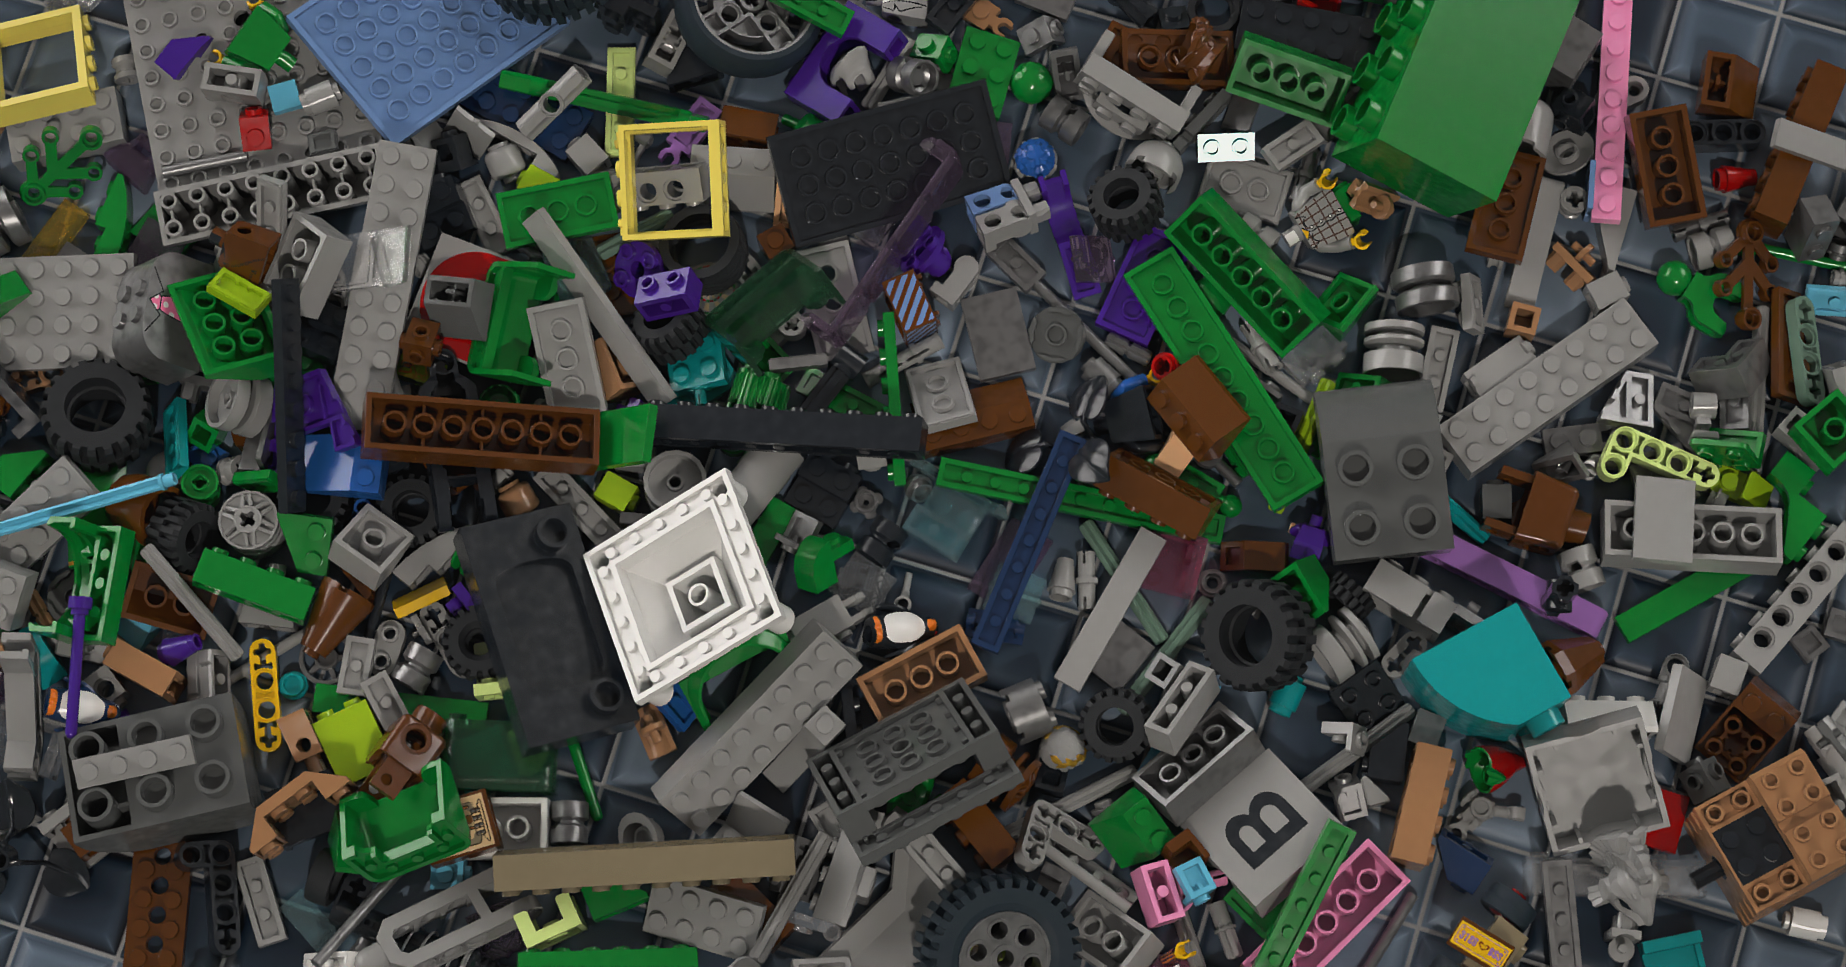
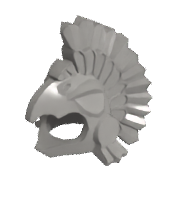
M1647 826L1636 828L1633 830L1632 835L1624 832L1622 834L1616 833L1614 835L1599 836L1591 841L1592 845L1589 846L1592 850L1589 854L1593 857L1590 861L1595 866L1603 867L1609 875L1601 878L1599 884L1587 888L1589 891L1588 899L1592 901V905L1595 908L1611 903L1616 910L1634 921L1638 926H1651L1653 924L1658 891L1668 890L1670 879L1664 874L1663 869L1658 870L1656 866L1651 865L1649 849L1645 845L1648 831ZM1619 899L1627 903L1631 910L1623 907Z

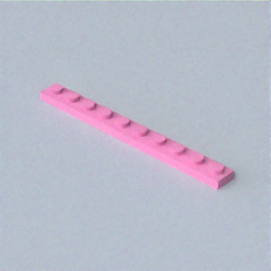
M1603 0L1601 30L1603 36L1600 47L1594 152L1596 172L1591 223L1620 225L1626 134L1624 117L1627 116L1633 0Z

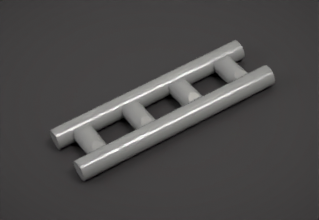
M1035 834L1033 838L1040 841L1039 836ZM1050 838L1045 856L1125 914L1127 913L1132 904L1138 899L1136 891L1093 860L1081 858Z

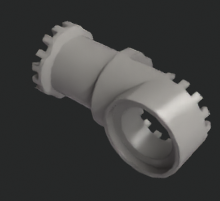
M1670 654L1662 662L1661 671L1657 679L1660 683L1655 697L1650 699V701H1653L1654 707L1661 709V706L1663 707L1671 674L1667 669L1668 662L1672 659H1677L1683 665L1690 668L1689 661L1682 654Z

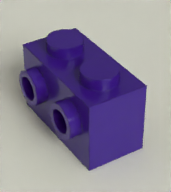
M690 266L639 277L634 305L647 322L696 312L699 309L703 283Z

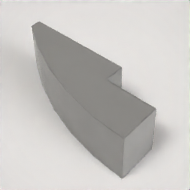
M459 528L454 529L453 532L444 533L419 547L392 571L393 574L412 591L418 588L432 570L442 577L451 567V560L456 550L453 539Z

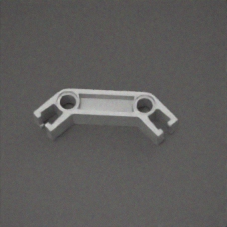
M2 632L1 642L5 646V651H0V665L4 672L7 731L3 770L7 773V778L13 781H38L43 749L39 650L32 633Z

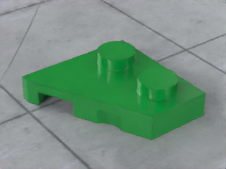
M277 512V518L297 572L327 576L330 566L328 555L333 540L335 517L299 512L291 514H279Z

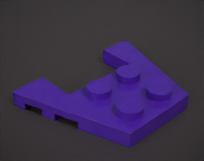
M318 368L303 374L304 435L330 426L335 452L343 453L361 446V439L327 371ZM274 385L272 423H275L274 439L270 440L269 451H273L272 466L268 465V469L277 473Z

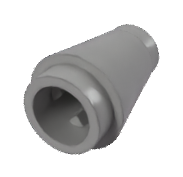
M1067 557L1057 558L1047 588L1051 600L1070 602L1072 601V596L1076 594L1073 559Z

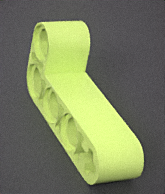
M1627 426L1618 428L1609 436L1596 467L1598 477L1604 482L1610 483L1622 477L1627 471L1630 462L1666 478L1696 481L1695 490L1706 491L1718 482L1720 477L1719 469L1712 462ZM1622 434L1629 439L1628 448H1622L1617 444V435ZM1645 446L1654 448L1656 451L1655 460L1645 457L1643 452ZM1672 458H1678L1683 463V470L1681 472L1675 471L1671 467L1670 462ZM1606 461H1613L1617 464V474L1613 475L1607 472L1605 468ZM1691 470L1693 473L1687 476V474ZM1703 470L1706 471V477L1708 478L1705 482L1701 481L1702 476L1699 474Z

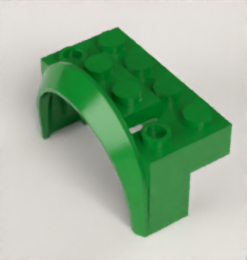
M50 516L47 525L60 532L66 538L72 551L74 584L71 596L93 598L92 610H89V616L85 617L84 645L116 646L136 532L122 526H98L78 517ZM68 606L60 619L52 621L50 626L28 623L29 631L67 644L72 643L73 615H71V609H68Z
M766 629L678 682L704 731L711 725L709 720L712 718L702 701L703 683L767 649L780 653L791 642L786 633L776 634Z

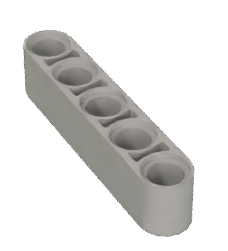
M1542 177L1521 266L1513 265L1504 307L1510 308L1513 301L1535 306L1561 204L1560 197L1565 188V182Z

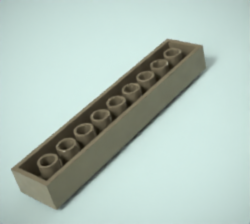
M795 834L498 850L492 856L494 892H502L503 897L519 896L523 890H532V895L550 894V891L557 888H562V893L580 892L582 887H592L593 892L609 891L612 885H622V890L640 889L642 884L652 883V888H668L672 882H682V886L691 887L699 886L702 880H712V885L730 884L731 879L742 878V883H758L761 877H772V881L780 882L789 881L791 875H796L797 871Z

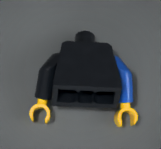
M1152 369L1148 375L1142 373L1121 381L1111 393L1110 400L1106 402L1104 408L1105 416L1093 421L1094 430L1097 435L1109 433L1113 443H1121L1124 449L1139 455L1159 453L1165 443L1161 439L1166 438L1161 416L1147 400V397L1154 390V386H1157L1160 380L1153 379Z

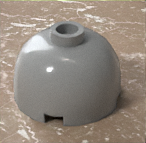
M1166 140L1144 141L1133 149L1125 163V167L1129 164L1133 165L1134 169L1139 166L1145 172L1148 171L1155 180L1159 190L1160 188L1168 189L1166 194L1176 190L1183 173L1181 156L1174 148V145Z

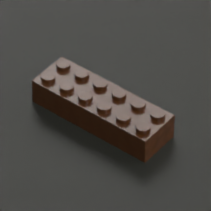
M1817 59L1813 67L1807 66L1796 86L1795 91L1797 92L1794 99L1791 100L1785 113L1786 119L1825 133L1845 86L1846 70L1820 59ZM1773 148L1768 154L1764 164L1766 167L1754 188L1755 194L1752 200L1749 201L1743 216L1758 221L1764 229V235L1777 240L1788 225L1813 162Z

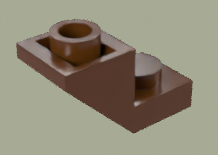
M1248 540L1221 542L1220 571H1254L1264 574L1279 573L1288 567L1289 543Z

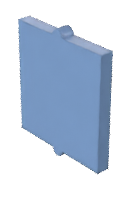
M1590 160L1586 171L1585 191L1587 192L1586 209L1583 211V221L1589 222L1594 204L1596 160Z

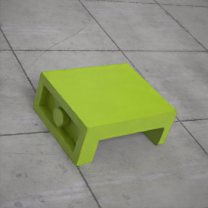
M359 696L344 702L345 709L334 713L330 709L317 715L318 721L312 724L335 775L347 776L354 782L367 777L374 768L371 764L366 763V758L383 736L367 699L361 701Z

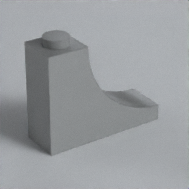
M824 704L762 774L784 794L809 768L806 760L825 751L844 732L846 724Z

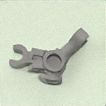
M1475 788L1467 792L1461 801V807L1465 806L1467 802L1469 806L1468 809L1463 810L1456 817L1459 822L1450 824L1446 829L1450 832L1455 829L1459 830L1461 838L1466 841L1468 830L1473 833L1484 821L1493 819V816L1524 822L1526 808L1495 805V802H1492L1488 797L1479 796L1478 789Z

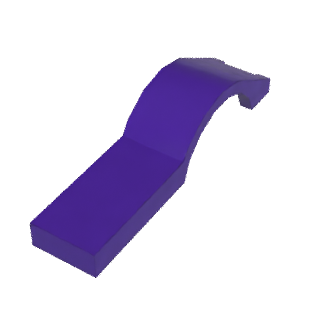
M1063 169L1059 171L1060 176L1044 180V177L1040 176L1037 177L1042 200H1046L1050 208L1051 218L1048 219L1060 253L1073 300L1077 301L1100 294L1102 290L1099 280L1098 282H1077L1074 262L1077 263V267L1078 262L1077 258L1073 259V256H1075L1073 254L1075 252L1074 238H1077L1079 249L1076 255H1078V252H1081L1080 259L1086 263L1082 239L1085 238L1088 263L1093 260L1090 257L1087 240L1076 215L1066 171ZM1092 267L1089 268L1093 273L1096 272ZM1083 269L1082 271L1088 276V270Z

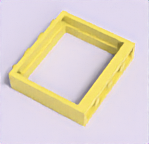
M79 4L0 23V128L96 105L95 90H98L99 86L96 77L93 75V72L97 71V66L93 55H91V51H95L92 36L89 34V31H92L93 28L89 15H84ZM74 31L79 82L5 100L1 48Z
M715 119L618 125L614 144L615 148L619 149V161H616L615 171L617 178H620V190H617V204L621 207L622 218L618 220V227H620L622 240L633 242L730 237L726 121ZM708 131L712 228L638 232L634 135Z

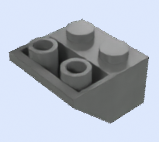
M428 274L423 303L430 321L441 323V337L486 342L495 284L472 278Z

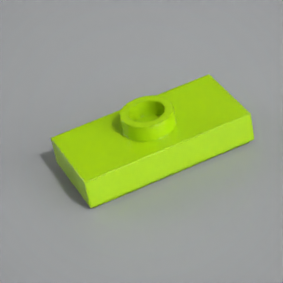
M225 267L206 286V292L254 319L258 317L272 300L271 293Z

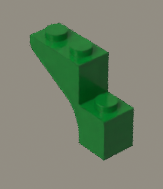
M1789 451L1781 457L1765 478L1766 481L1776 488L1784 503L1782 535L1783 564L1785 566L1792 560L1797 563L1808 550L1804 545L1810 537L1816 540L1826 527L1822 522L1827 517V515L1803 498L1813 486L1814 482L1810 479L1816 472Z

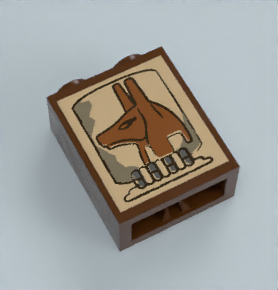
M485 788L460 795L470 829L471 845L461 852L431 863V866L435 869L504 849L490 794Z

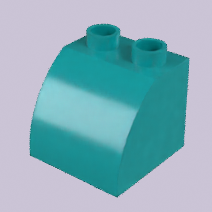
M1517 602L1413 658L1400 678L1410 695L1423 709L1440 715L1447 720L1445 726L1469 737L1491 742L1504 743L1517 735L1524 736L1531 734L1535 739L1565 722L1559 710L1571 698L1569 691Z

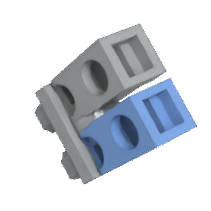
M1016 178L1010 180V184H1001L964 196L967 217L986 253L996 250V244L1010 238L1023 237L1029 232L1030 234L1039 232L1038 223L1051 218L1050 208L1046 200L1031 204V202L1041 199L1040 190L1035 181L1021 185L1019 179Z

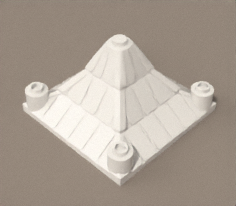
M726 468L713 474L583 554L632 696L638 705L642 706L647 702L655 706L666 705L673 696V685L688 677L691 673L698 671L711 661L718 659L731 649L738 647L766 629L776 634H784L794 624L795 616L793 610L778 600L743 508L748 497L747 489L735 481L731 471Z

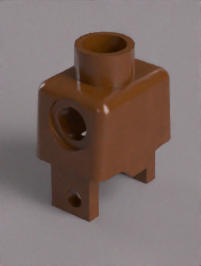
M1506 465L1499 469L1496 479L1503 480L1525 490L1521 499L1512 503L1511 525L1486 516L1481 522L1479 530L1507 539L1508 546L1549 557L1562 548L1564 541L1576 546L1582 545L1589 529L1592 514L1575 509L1579 498V490L1576 487L1539 471H1535L1531 475Z
M418 705L412 714H404L393 722L367 756L366 763L371 764L374 768L357 792H366L377 800L388 797L393 801L402 788L406 789L423 780L421 778L423 766L430 761L437 760L446 746L445 739L440 736L447 726L445 720L430 708ZM406 741L409 742L412 749L407 746ZM369 785L377 789L378 793L372 794L369 791Z

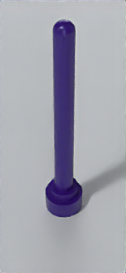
M69 596L68 609H71V615H73L65 735L69 739H73L77 735L85 617L89 616V610H92L93 598L86 596Z

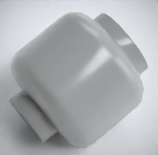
M508 140L487 148L488 153L485 155L484 161L492 179L495 181L504 180L505 185L516 181L520 175L519 173L526 168V163L519 147L514 143L509 144Z

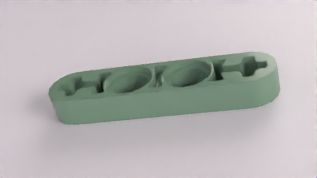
M1798 296L1789 300L1785 305L1789 346L1797 400L1804 407H1812L1819 404L1825 398L1823 372L1814 306L1808 297ZM1800 331H1802L1806 337V344L1802 341L1800 337ZM1804 359L1809 363L1810 372L1804 366Z

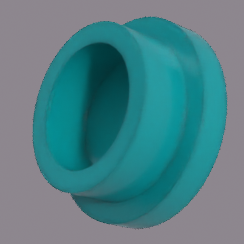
M298 671L287 672L281 677L279 682L280 693L289 700L301 699L305 696L309 687L307 678Z

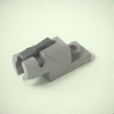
M1829 715L1816 723L1817 726L1813 725L1805 731L1804 735L1820 757L1817 762L1827 775L1831 776L1839 772L1846 786V738Z

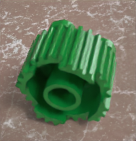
M741 367L735 376L726 407L743 404L752 409H761L762 406H774L779 410H786L791 387L780 382L781 376L776 373L767 371L762 376L761 374H755V371L749 368Z

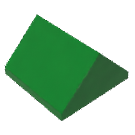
M1340 272L1318 298L1331 312L1318 327L1340 343L1375 301L1379 289L1373 284Z

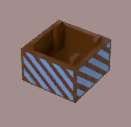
M914 269L882 282L883 298L889 311L894 312L896 326L907 348L908 344L912 342L916 344L935 332L938 333V326L941 325L940 320L936 319L940 316L939 311L933 312L923 291L924 286L919 282L923 277L921 273L916 275Z

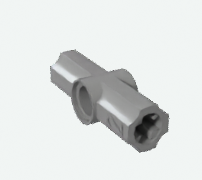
M574 64L515 123L519 131L533 141L592 82L589 74L582 67ZM549 96L556 97L559 100V108L556 109L549 105Z

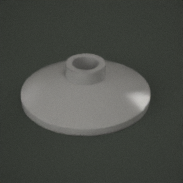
M1568 130L1551 136L1544 170L1552 175H1568L1582 169L1589 163L1595 152V143L1592 137L1587 132L1583 136H1579Z

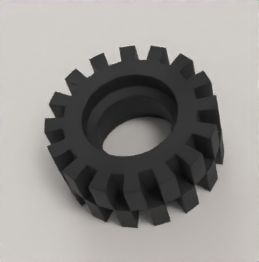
M1336 571L1329 579V600L1338 610L1345 606L1358 619L1363 621L1376 607L1374 600L1369 597L1370 595L1363 591V588L1360 585L1358 586L1356 581L1352 578L1350 579L1345 573Z

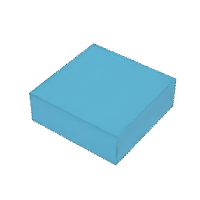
M295 79L267 86L272 108L276 116L303 108L298 97L299 90Z

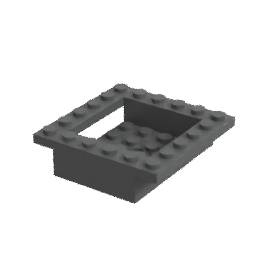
M963 677L806 760L816 784L863 867L880 861L884 856L897 849L905 848L910 842L923 835L931 834L938 827L951 820L959 819L964 813L977 806L985 805L990 799L1003 792L1013 790L1018 784L1025 781L1021 771L1012 760L998 729ZM970 756L974 757L983 771L982 774L879 829H877L869 813L871 809L883 806L888 800L901 793L911 791L916 785L927 779L937 777L942 771L955 764L965 762Z

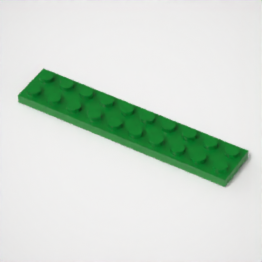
M1169 247L1123 275L1125 281L1171 353L1178 359L1180 366L1195 355H1199L1251 418L1230 445L1273 513L1275 514L1324 484L1322 476L1174 247Z

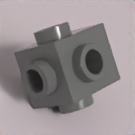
M1698 756L1685 763L1687 769L1677 774L1684 791L1689 795L1694 806L1731 788L1724 769L1717 762L1715 756L1705 760Z

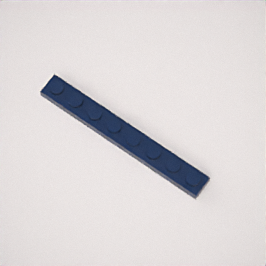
M1060 429L973 635L972 645L998 655L1072 480L1068 471L1069 462L1073 456L1079 453V448H1083L1087 442L1086 439Z

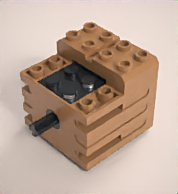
M1801 748L1748 776L1745 781L1693 808L1689 817L1683 823L1685 830L1706 863L1705 866L1689 874L1693 886L1699 890L1716 880L1743 927L1756 922L1846 873V818L1838 805H1835L1829 790L1807 754Z

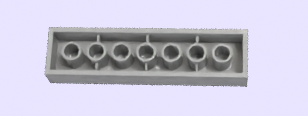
M1623 297L1440 424L1443 448L1454 455L1453 462L1465 478L1470 480L1651 354L1659 342Z
M813 618L651 787L658 802L700 836L736 799L737 794L745 790L791 742L824 704L826 705L863 666L850 649Z

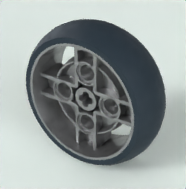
M673 0L675 19L689 48L710 67L734 77L766 78L790 69L809 53L821 28L801 18L800 29L795 37L786 26L790 12L768 0H708V12L703 16L697 0ZM721 15H728L732 22L725 21ZM760 23L769 25L771 31L763 29ZM726 38L731 42L745 46L758 45L762 52L740 49L725 42L723 39Z

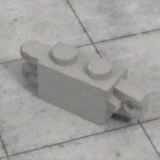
M861 591L841 601L838 594L797 616L790 629L791 632L787 636L792 641L814 618L840 642H843L853 635L852 631L856 629L855 625L872 616L874 611L872 607L865 608L851 617L847 609L861 603L865 599V595Z

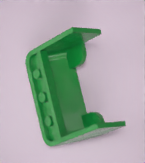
M494 262L490 266L485 282L495 284L486 342L472 340L467 361L469 372L522 385L551 387L552 381L538 377L539 366L537 360L534 357L528 356L532 333L526 308L539 306L540 301L551 299L557 292L558 279H574L575 273L540 262Z

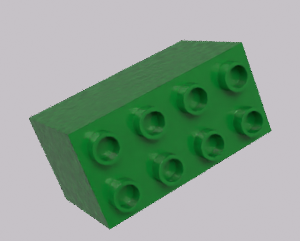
M1397 0L1396 4L1392 2L1387 3L1378 15L1373 28V32L1381 36L1374 55L1371 53L1364 55L1353 74L1352 83L1360 87L1353 106L1345 104L1339 110L1332 123L1330 133L1339 138L1332 157L1447 218L1496 202L1579 0Z

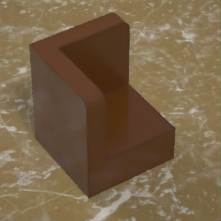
M1187 828L1164 845L1161 856L1164 859H1168L1169 865L1174 869L1198 856H1201L1206 866L1210 854Z

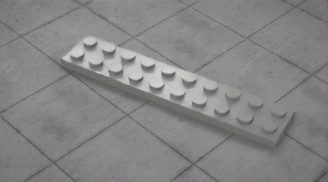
M382 139L379 140L333 382L355 429L362 431V407L366 392L392 394L401 349L399 348V340L405 328L438 150Z

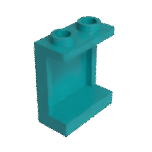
M1701 930L1637 944L1642 967H1706L1700 945L1703 942Z

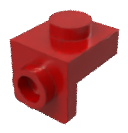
M249 106L245 108V111H240L239 125L243 152L272 149L269 109H262L261 106Z

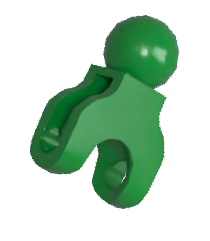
M1677 260L1663 263L1658 269L1656 275L1658 288L1666 295L1679 296L1676 301L1685 307L1690 325L1709 337L1722 338L1727 327L1726 322L1714 312V300L1716 298H1723L1732 303L1741 302V282H1738L1733 287V291L1729 296L1717 297L1713 293L1714 282L1725 279L1728 275L1727 273L1705 276L1697 271L1695 274H1692L1691 269L1684 262Z

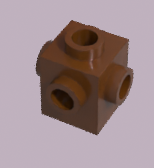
M412 317L407 332L403 331L399 340V348L403 349V361L431 367L435 356H440L443 347L441 323Z

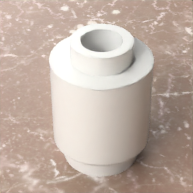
M1792 906L1790 911H1784L1781 927L1786 929L1787 936L1816 941L1817 939L1824 940L1828 928V916H1823L1819 911Z

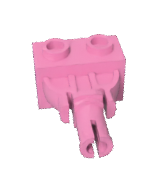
M1168 859L1140 866L1130 873L1148 930L1180 920L1186 916L1185 912L1193 905L1191 903L1184 906L1182 900L1185 898V895L1172 872L1173 869L1169 865ZM1214 869L1209 871L1217 887L1228 884L1227 876L1214 879L1222 876L1223 873L1220 870Z

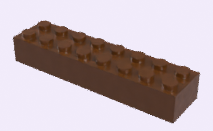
M366 392L363 401L360 459L594 476L599 466L600 409Z

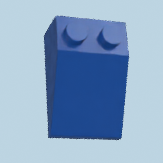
M332 434L305 435L306 493L384 501L390 461L360 459L361 446L343 453L335 452Z

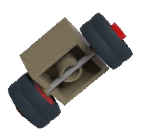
M1494 882L1483 895L1480 902L1495 918L1487 928V931L1515 947L1514 952L1504 966L1507 967L1510 963L1514 965L1528 950V947L1524 944L1529 938L1523 933L1536 918L1537 912L1526 901L1527 898L1518 890L1510 889L1499 882ZM1439 954L1428 967L1483 966L1467 956L1460 964H1457L1446 956Z

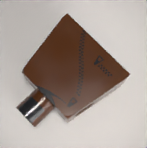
M238 221L228 231L216 226L210 234L209 242L222 248L218 260L220 267H225L260 287L278 250L282 234L245 221Z

